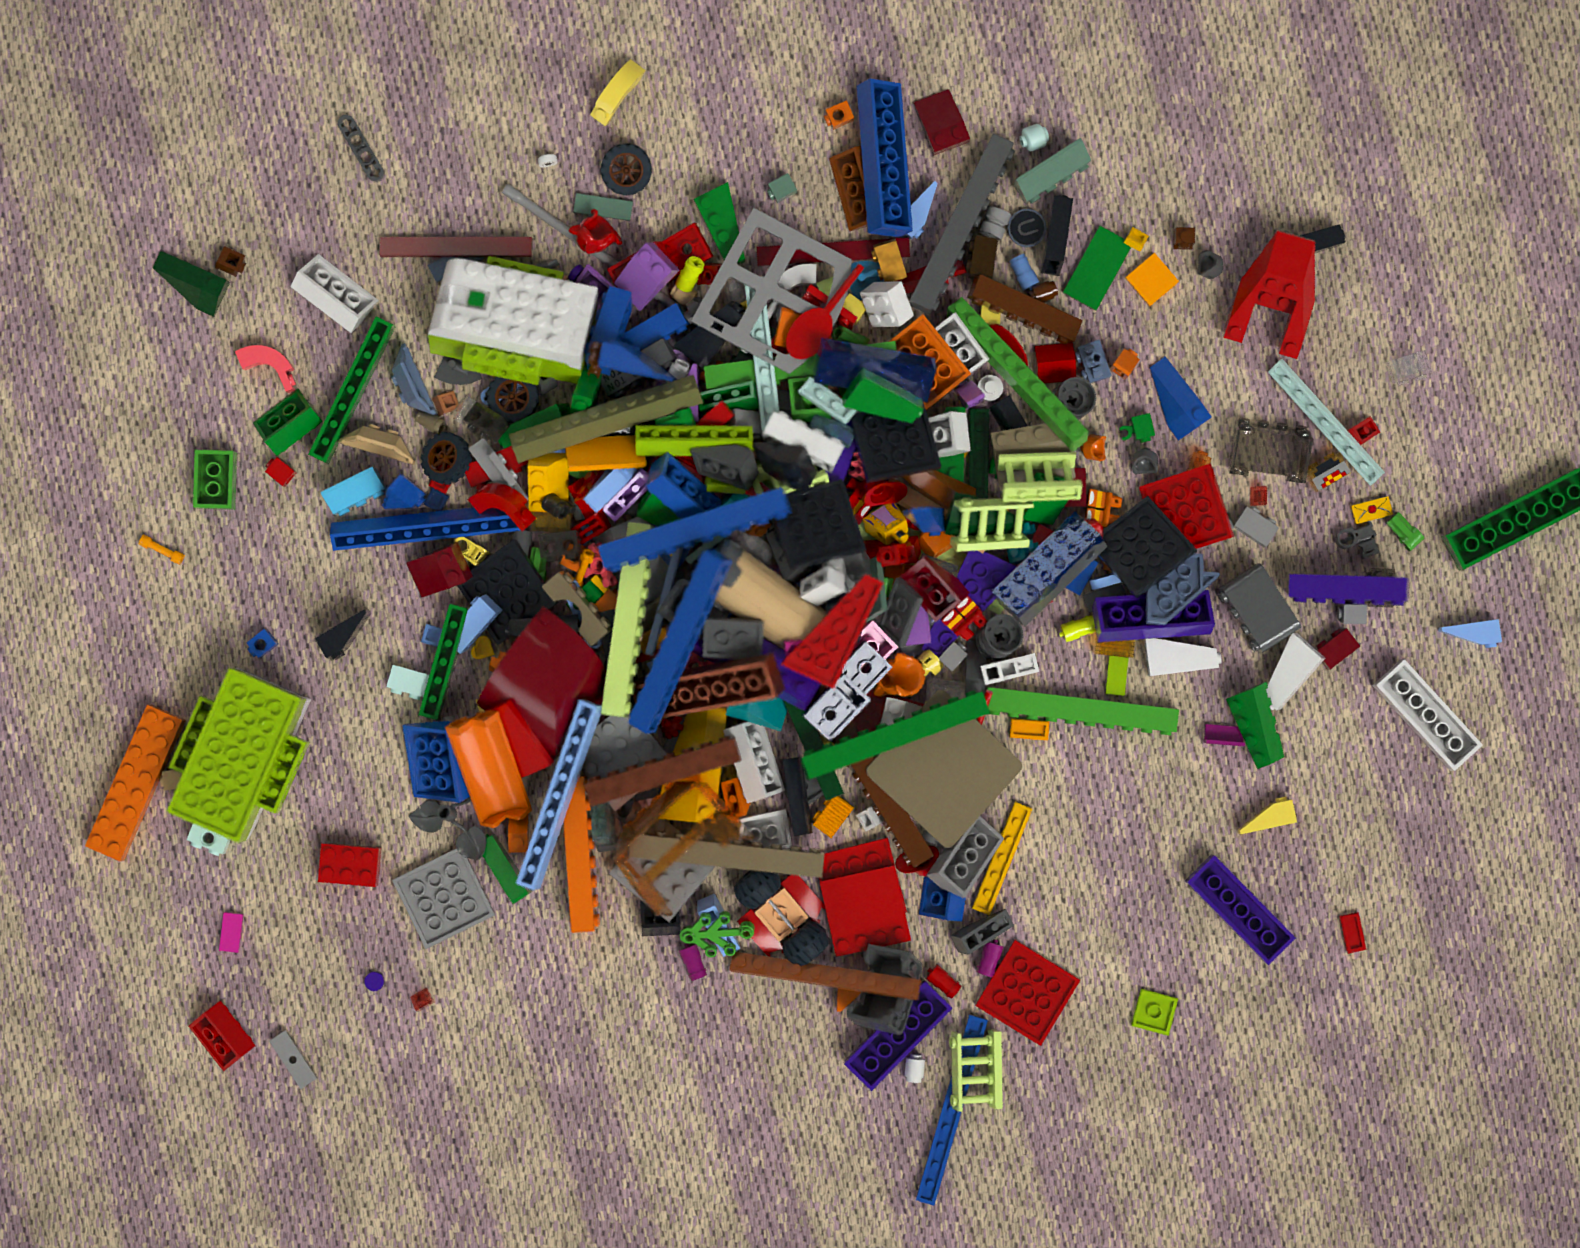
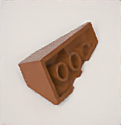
M936 470L902 476L924 497L947 510L955 492L976 496V488Z

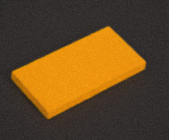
M636 435L597 437L565 448L568 471L646 467L645 456H636Z

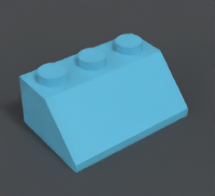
M370 467L320 493L332 513L343 516L350 512L349 508L355 505L359 508L367 504V499L371 497L377 499L383 496V491L387 490L378 470Z

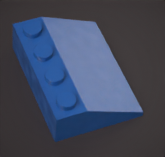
M610 340V343L603 342L599 366L622 373L669 382L677 380V378L648 355L640 352L638 347H633L616 340Z
M453 721L402 725L414 797L457 803L470 797L445 729Z

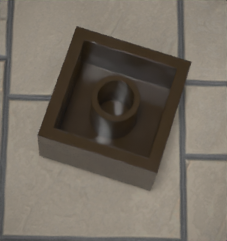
M976 235L974 240L970 241L968 254H971V259L967 260L965 268L969 279H974L975 276L980 274L992 279L998 246L997 238Z

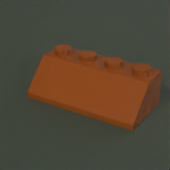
M855 146L829 158L849 232L867 227L861 146Z

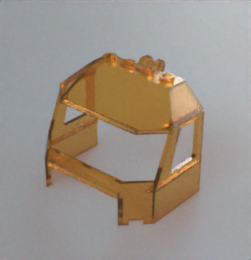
M675 781L668 783L664 788L665 791L661 795L658 794L650 801L651 804L647 808H642L636 814V819L628 821L622 827L623 831L619 834L613 861L655 915L671 916L673 912L666 905L667 901L655 889L652 883L707 831L723 848L728 846L727 841L732 838L734 841L739 838L750 840L755 838L707 783L701 781ZM694 788L700 789L716 811L697 823L641 877L627 861L629 859L627 856L628 847L682 796ZM630 872H631V873L635 876V878L638 880V883H637V881L633 878V876L630 874Z

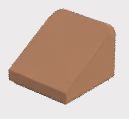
M453 390L437 395L432 399L439 416L460 408Z

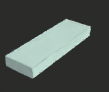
M809 377L798 390L801 396L843 425H846L857 411L843 407L842 398L812 377Z

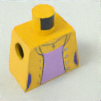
M895 503L885 504L863 518L865 532L885 545H890L895 540L900 544L908 540L906 518Z

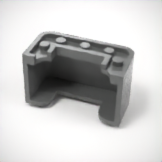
M1260 563L1253 565L1217 588L1219 591L1217 596L1220 601L1232 607L1230 612L1235 619L1239 618L1242 625L1240 627L1245 635H1250L1248 644L1254 652H1265L1301 628L1300 622Z
M869 944L864 953V961L871 968L870 972L920 980L922 963L911 952ZM862 992L860 1003L853 1001L848 1005L846 1017L860 1027L901 1035L905 1029L913 1000Z

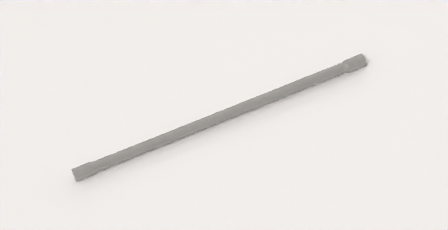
M510 184L505 186L502 191L504 195L522 205L577 244L576 235L568 231L570 227L525 197ZM604 251L592 253L593 256L609 267L619 262ZM659 291L653 297L666 307L677 303L662 291ZM680 305L685 313L687 309Z

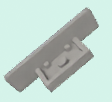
M484 438L469 448L471 454L493 483L510 486L529 500L516 482L518 476L512 468L508 471L504 465L506 460L500 453L496 455Z

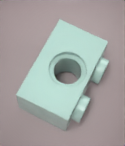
M196 824L192 825L187 840L191 842V846L199 849L203 846L209 849V853L216 856L225 854L230 843V839ZM208 832L214 836L212 843H208L205 839Z

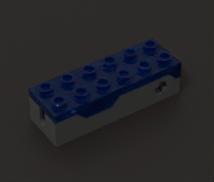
M1074 511L992 591L998 603L1025 627L1107 548L1103 540L1102 525L1094 518L1083 519Z

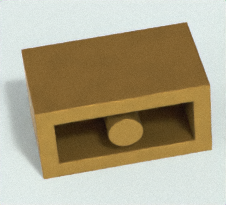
M895 238L873 245L874 250L871 253L874 262H879L880 269H877L880 280L884 279L885 282H894L907 277Z

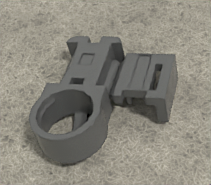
M1368 521L1366 526L1353 530V527L1343 529L1337 534L1335 539L1336 544L1341 549H1349L1359 543L1358 547H1361L1363 550L1361 559L1380 552L1374 539L1377 534L1372 529L1373 524L1371 521ZM1342 533H1348L1349 535H1351L1347 537L1345 540L1339 539ZM1352 540V543H1351L1350 545H1343V544H1342V543H1345V542H1347V541Z

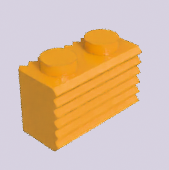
M840 796L828 801L825 800L823 804L826 807L822 812L818 810L812 818L815 821L813 825L830 838L834 836L854 808Z

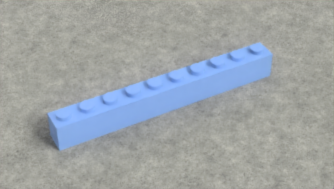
M579 700L516 882L518 885L531 890L541 888L601 715V705L588 700Z

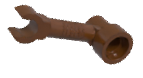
M592 342L590 356L588 358V363L591 366L587 373L589 376L590 373L597 375V378L600 377L602 371L598 365L602 344L598 342Z

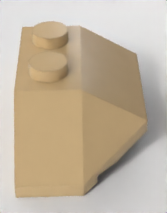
M369 424L368 427L362 426L345 435L338 442L401 462L415 464V460L403 438L398 436L399 432L388 429L387 432L380 431L379 426Z

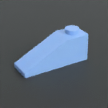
M936 181L911 205L913 231L906 234L910 240L914 237L918 239L924 232L922 228L925 226L938 184Z
M606 469L583 499L597 513L628 483L638 469Z
M487 594L475 597L470 603L472 606L467 611L458 647L460 654L467 651L502 612V609Z
M1499 619L1438 628L1439 632L1478 645H1485V648L1497 647L1496 643L1502 642Z
M715 894L697 901L699 917L702 913H709L711 915V923L705 926L708 929L719 917L720 912L724 911ZM728 923L725 925L723 924L719 929H727L732 927L730 923ZM736 936L721 937L727 942L735 944L736 951L741 949ZM717 945L723 957L726 956L724 949Z

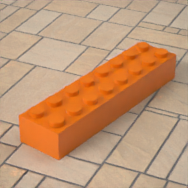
M146 706L85 847L117 861L125 860L160 781V775H162V771H164L186 722L185 719L156 706Z
M586 775L579 776L564 818L571 933L595 931L597 926L600 925V916L596 914L595 907L599 906L598 894L594 895V888L597 887V875H593V869L596 867V857L592 856L591 849L595 848L594 837L590 836V830L593 829V818H589V811L592 810L584 785L588 783Z

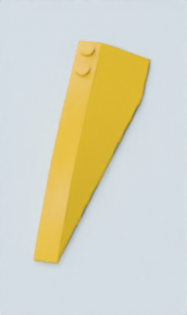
M727 707L688 713L683 723V730H681L673 750L675 756L682 754L681 750L693 747L694 750L699 749L700 744L712 741V744L719 743L718 739L725 737L723 730L727 726L728 716L725 715ZM722 767L662 785L658 819L716 825Z

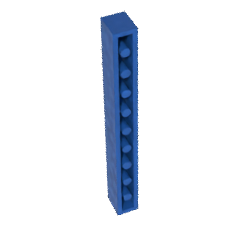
M781 487L600 545L598 548L603 567L608 571L616 572L621 570L622 566H635L644 559L648 561L654 560L663 553L666 555L677 552L676 549L682 547L684 549L692 548L695 546V543L701 541L702 543L711 542L713 537H726L735 530L745 531L754 524L758 526L764 525L773 518H776V520L783 519L792 512L786 491Z
M472 507L332 522L330 539L332 549L336 551L521 530L500 509L489 508L479 514Z
M705 550L700 555L699 564L691 575L692 580L683 593V600L676 608L675 618L668 626L667 636L661 642V649L652 662L653 667L645 678L643 689L637 696V703L630 711L628 723L645 734L656 732L733 561L716 550Z

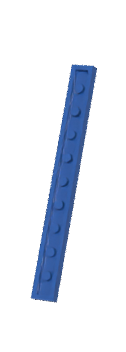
M969 1014L962 1038L983 1037L988 1020ZM981 1045L961 1046L962 1058L978 1057ZM962 1065V1077L972 1076L975 1065ZM952 1075L916 1196V1201L933 1206L936 1202L962 1112L954 1110L950 1104ZM969 1084L962 1085V1096L967 1095Z

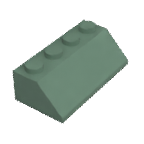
M1079 138L1015 179L1013 186L1025 204L1028 202L1031 204L1035 203L1045 191L1049 194L1057 188L1056 184L1062 181L1064 184L1073 178L1072 174L1075 172L1082 173L1089 168L1088 164L1091 162V158L1082 139Z

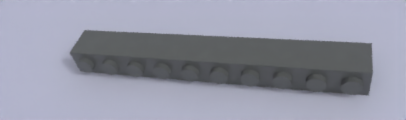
M993 133L910 299V306L928 315L931 314L932 310H937L940 303L938 298L941 293L945 294L949 285L946 282L949 276H954L957 269L955 264L957 260L961 261L966 251L963 248L966 243L969 244L972 240L974 233L971 232L974 226L978 227L982 219L980 214L982 210L986 211L990 203L988 198L991 193H995L999 185L996 182L999 176L1003 177L1007 169L1004 165L1007 160L1011 161L1015 153L1013 142Z

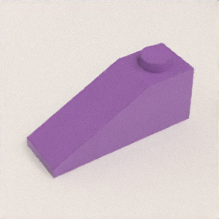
M964 380L954 391L962 406L965 407V411L981 403L986 397L972 380L969 382Z
M643 468L636 471L628 483L605 504L603 511L614 522L648 490L646 483L649 474Z

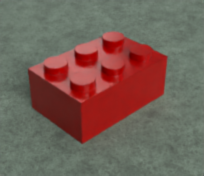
M321 843L318 882L377 887L382 848Z

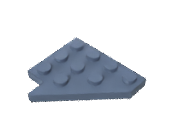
M1195 553L1146 591V624L1166 625L1218 579L1220 573L1204 571L1203 554Z

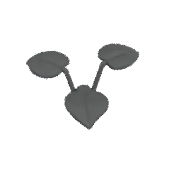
M470 797L460 803H452L451 806L440 805L432 800L426 801L409 815L410 820L419 829L428 833L440 830L442 820L451 822L463 830L464 833L460 834L457 838L456 848L466 858L479 860L485 852L486 836L483 830L477 826L467 830L455 820L457 817V810L455 808L471 801Z

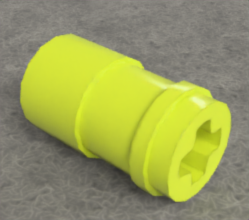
M695 256L687 259L683 270H681L675 282L679 290L683 292H691L700 273L704 269V262Z
M1092 615L1061 624L1062 632L1059 635L1060 637L1064 636L1067 643L1084 635L1093 634L1096 630Z

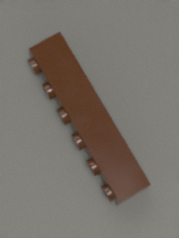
M981 274L974 277L967 298L971 299L973 304L977 306L984 305L995 314L1002 313L1006 315V319L1014 322L1020 321L1024 327L1040 330V334L1047 337L1053 336L1057 338L1059 343L1066 345L1067 343L1075 342L1083 321Z

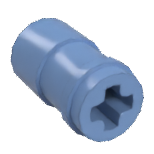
M1021 254L1009 261L1010 267L1013 269L1022 291L1027 289L1032 291L1031 287L1038 284L1039 280L1034 270H1032L1027 256Z

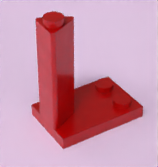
M810 284L801 299L824 309L828 296ZM842 307L837 319V325L852 330L858 317ZM774 336L771 340L772 348L786 354L787 348L774 345Z

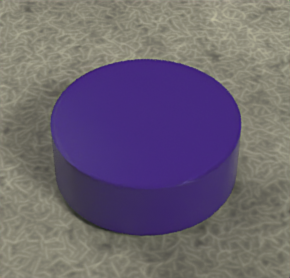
M581 264L576 265L569 273L568 279L575 283L584 267Z
M379 972L369 973L364 981L366 988L370 991L380 990L384 985L383 975Z

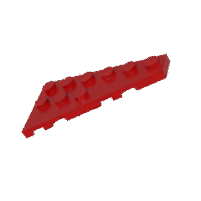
M865 574L780 664L834 689L884 582Z

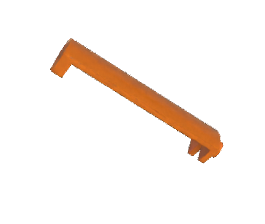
M498 711L478 712L475 717L467 719L464 716L448 724L445 729L480 826L495 828L506 818L524 819L532 811V807Z

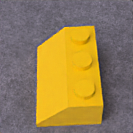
M548 453L530 459L528 461L529 511L546 512L542 509L541 504L546 495L550 493L557 495L561 500L569 502V471L566 453Z

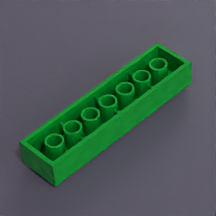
M1580 467L1442 536L1458 570H1464L1580 511Z

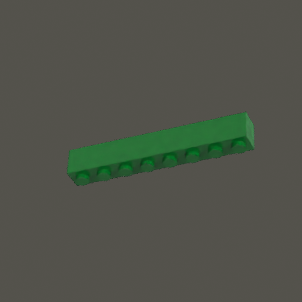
M377 316L375 317L308 455L327 464L330 463L339 445V439L342 438L396 328L393 324Z

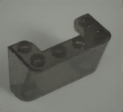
M1239 418V420L1234 422L1228 468L1229 474L1248 476L1249 471L1284 475L1286 481L1306 483L1314 440L1312 434L1303 425H1296L1295 428L1288 427L1286 423L1272 425L1265 420H1258L1257 423L1250 422L1248 418Z

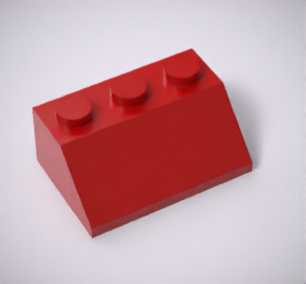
M221 1000L188 1026L223 1072L256 1046L252 1038L246 1034L240 1023L235 1020Z

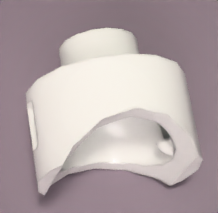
M986 375L977 385L986 396L984 398L985 401H995L1003 392L1002 381L994 375Z

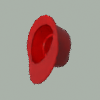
M887 479L870 483L865 482L864 489L866 494L864 502L868 506L897 503L906 496L908 488L902 482H889Z
M929 846L934 856L915 868L912 864L907 865L902 857L905 855L903 852L896 859V869L902 873L916 872L920 876H927L939 857V851L935 846Z

